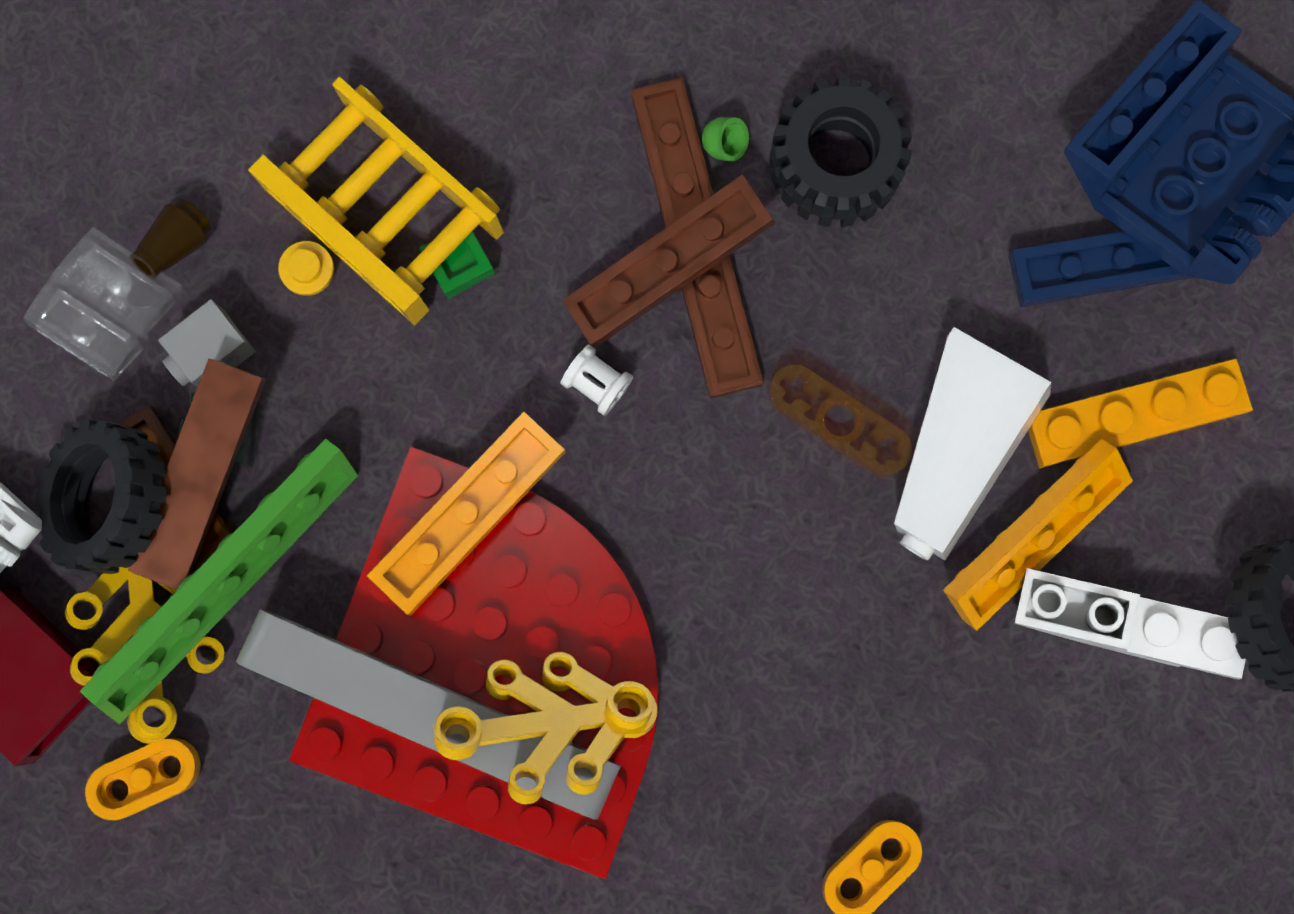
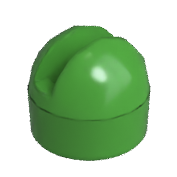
M719 117L708 122L703 129L701 141L705 151L715 159L736 161L747 150L749 132L746 124L741 119Z

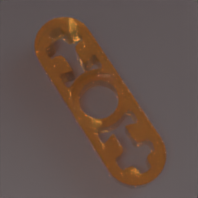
M788 365L774 375L768 391L769 400L774 409L871 474L879 477H889L901 471L910 461L912 445L904 431L810 369L801 365ZM796 378L801 379L805 383L802 392L814 401L818 398L820 391L829 396L816 411L814 421L804 416L812 406L798 398L792 404L786 403L783 400L785 389L779 385L782 381L791 384ZM841 406L852 413L855 425L850 434L836 436L827 430L824 424V416L830 408ZM866 421L875 427L867 436L878 443H883L887 438L893 439L896 442L893 452L899 456L897 462L889 459L883 465L879 464L875 460L878 451L865 441L861 444L859 451L850 446L863 432Z

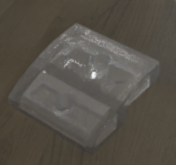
M92 227L56 268L23 318L27 325L112 381H115L149 343L148 332L182 296V285L164 273H161L156 279L147 277L132 263L130 259L131 251Z

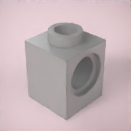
M212 299L158 340L169 354L162 362L182 386L191 382L198 387L208 358L237 367L256 352L226 312Z

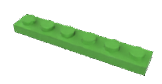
M325 439L313 452L305 455L298 463L294 472L274 492L266 495L261 500L255 512L234 533L229 534L221 541L216 552L194 574L188 576L180 583L176 593L152 617L147 618L139 625L135 635L110 660H107L97 668L92 679L80 692L93 705L120 725L358 477L342 451Z

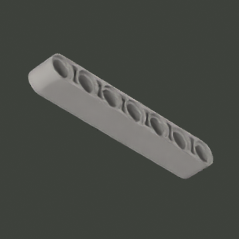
M264 609L259 610L236 660V663L435 751H437L433 740L435 721L440 713L448 708L466 707L478 715L480 720L509 716ZM452 734L447 737L449 742L455 744H462L468 741L461 734ZM544 736L479 746L472 756L457 761L509 782L512 769L516 765L526 762ZM570 742L545 776L541 797L597 820L621 765L608 759L603 766V774L597 790L587 795L577 794L568 787L566 772L570 760L578 754L586 753L587 749ZM579 768L574 771L575 775L582 780H589L594 777L592 771L587 768ZM522 777L516 781L517 785L523 789H532L537 786L536 782L529 777Z

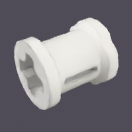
M588 344L570 364L560 384L566 389L572 386L598 404V412L606 416L627 390L633 376L628 372L620 374L595 356L596 349ZM588 373H590L599 381L604 383L606 387L604 388L602 385H600L591 377H589Z

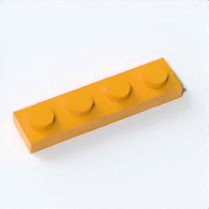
M1233 359L1042 410L1033 421L1028 432L1039 469L1080 458L1100 439L1119 448L1253 411L1238 361Z
M523 412L374 567L367 577L407 615L411 616L566 453L565 449L531 417Z
M1100 439L943 589L960 617L976 631L982 627L1023 587L1027 568L1040 571L1133 482L1116 447Z

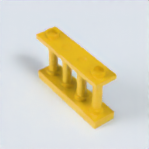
M338 77L332 85L346 106L345 109L290 165L284 162L278 168L265 155H262L248 171L265 191L415 326L430 311L419 295L425 289L421 284L478 225L497 240L504 233L496 215L500 208L480 188L476 187L472 192L468 191L382 115L380 111L384 108L383 105L366 87L360 84L354 90L341 77ZM364 122L384 142L328 199L322 196L318 202H315L303 191L309 185L306 179ZM402 156L423 176L367 234L361 231L354 237L342 226L347 220L344 214ZM439 190L442 191L462 210L406 269L400 266L393 272L380 260L386 254L383 248Z

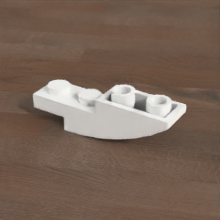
M1028 568L1026 570L1014 624L1176 667L1183 666L1237 680L1242 679L1246 659L1240 658L1235 645L1239 642L1236 633L1230 632L1229 617L1142 598L1140 594Z

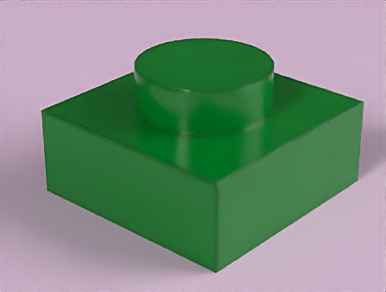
M472 231L439 265L433 274L447 299H450L493 276L495 272ZM429 242V243L425 244L424 246L420 247L421 252H422L431 242Z

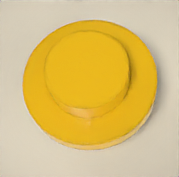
M301 241L288 247L282 254L278 266L279 276L283 284L293 293L311 296L320 293L330 284L334 274V263L330 254L323 246L311 241Z

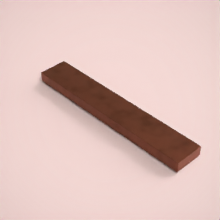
M683 77L631 90V97L665 228L713 195ZM729 255L681 289L710 399L761 387L764 384Z

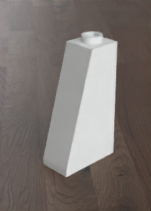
M953 327L947 337L894 522L897 531L904 535L900 544L927 561L932 554L946 560L1051 394L1050 381Z

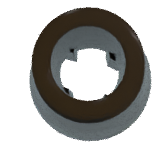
M179 199L173 205L165 204L136 247V250L130 255V259L144 275L151 279H156L161 273L207 243L206 235L211 231L210 222L196 206L186 200Z

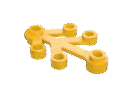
M119 567V572L115 574L103 573L86 592L75 594L67 604L65 615L71 626L81 630L92 628L98 623L102 615L103 605L128 580L130 604L91 648L79 651L70 665L71 676L81 685L85 686L93 676L88 677L80 673L78 670V662L88 657L93 658L99 665L110 660L132 635H135L139 625L147 618L152 617L161 608L154 601L152 580L129 572V567ZM158 583L174 595L176 593V589ZM80 602L90 603L95 609V615L91 619L81 620L74 615L73 607ZM203 637L186 657L194 671L202 674L211 673L222 663L224 648L217 639ZM201 646L212 648L216 655L215 662L208 665L199 662L196 657L197 648ZM162 681L128 715V729L131 735L140 742L147 744L159 742L165 739L176 725V709L168 699L163 697ZM148 708L159 709L164 715L163 724L159 727L148 726L143 720V712Z
M565 652L552 653L545 659L542 671L544 684L549 689L559 692L572 688L593 702L592 704L574 706L522 674L521 669L516 663L510 660H499L494 662L487 672L486 688L489 694L500 700L514 697L537 712L480 720L478 715L466 707H451L444 710L437 717L434 725L433 740L437 751L441 755L452 760H463L472 756L479 746L544 736L526 762L516 765L509 776L508 792L511 798L521 804H531L542 796L545 776L578 731L602 727L586 753L578 754L570 760L566 772V783L573 792L587 795L596 791L601 782L603 766L623 738H637L651 730L657 717V704L651 692L644 685L634 681H624L612 687L578 666L574 657ZM563 667L569 674L564 677L556 676L551 672V669ZM498 675H507L513 679V682L508 685H502L497 683L494 678ZM630 708L635 711L637 716H624L618 710ZM452 734H461L468 741L462 744H455L449 742L447 737ZM579 768H587L592 771L594 777L589 780H582L575 775L574 771ZM522 777H529L536 782L537 786L532 789H523L517 785L516 781Z

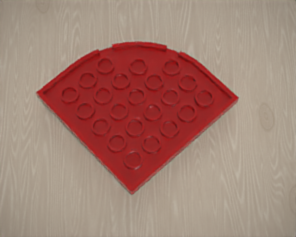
M410 447L336 640L509 716L537 711L514 697L500 700L489 694L486 688L487 672L489 667L499 660H510L516 663L521 669L522 674L574 706L593 703L572 688L559 692L549 689L544 684L542 671L545 659L552 653L565 652L574 657L578 666L612 687L624 681H634L644 685L654 697L658 713V677L655 652L648 624L626 576L604 546L583 525L564 510L537 494L529 491L411 616L407 615L367 577L374 567L469 469L460 464ZM563 667L551 669V672L556 676L564 677L569 674ZM498 675L494 678L497 683L502 685H508L513 682V679L507 675ZM316 698L312 699L289 761L606 880L646 769L653 745L656 720L651 730L645 735L637 738H623L609 758L620 764L621 767L597 820L581 815L542 797L531 804L518 803L509 795L508 782L460 761L448 759L435 750ZM630 708L618 710L624 716H637L635 711ZM602 727L578 731L571 743L588 749Z

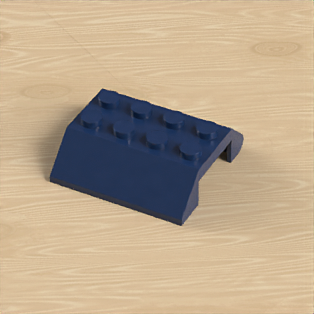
M1197 0L1065 147L1064 154L1096 211L1182 275L1224 284H1233L1263 248L1260 245L1261 242L1255 236L1264 235L1265 237H1272L1294 213V99L1229 54L1243 30L1202 1Z

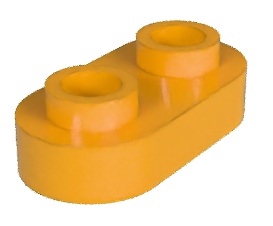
M178 738L163 739L100 766L91 774L85 788L87 804L94 814L105 820H119L130 817L191 788L200 773L199 755L190 743ZM169 756L176 757L181 764L180 772L175 777H170L164 771V762ZM118 779L123 780L128 786V795L123 801L116 799L112 794V786Z
M885 820L873 825L826 872L822 883V893L830 909L835 914H872L919 866L922 857V846L917 834L909 826L895 820ZM889 838L897 839L900 844V852L893 859H886L881 854V845ZM848 878H855L860 883L858 895L851 899L844 898L840 892L841 884Z

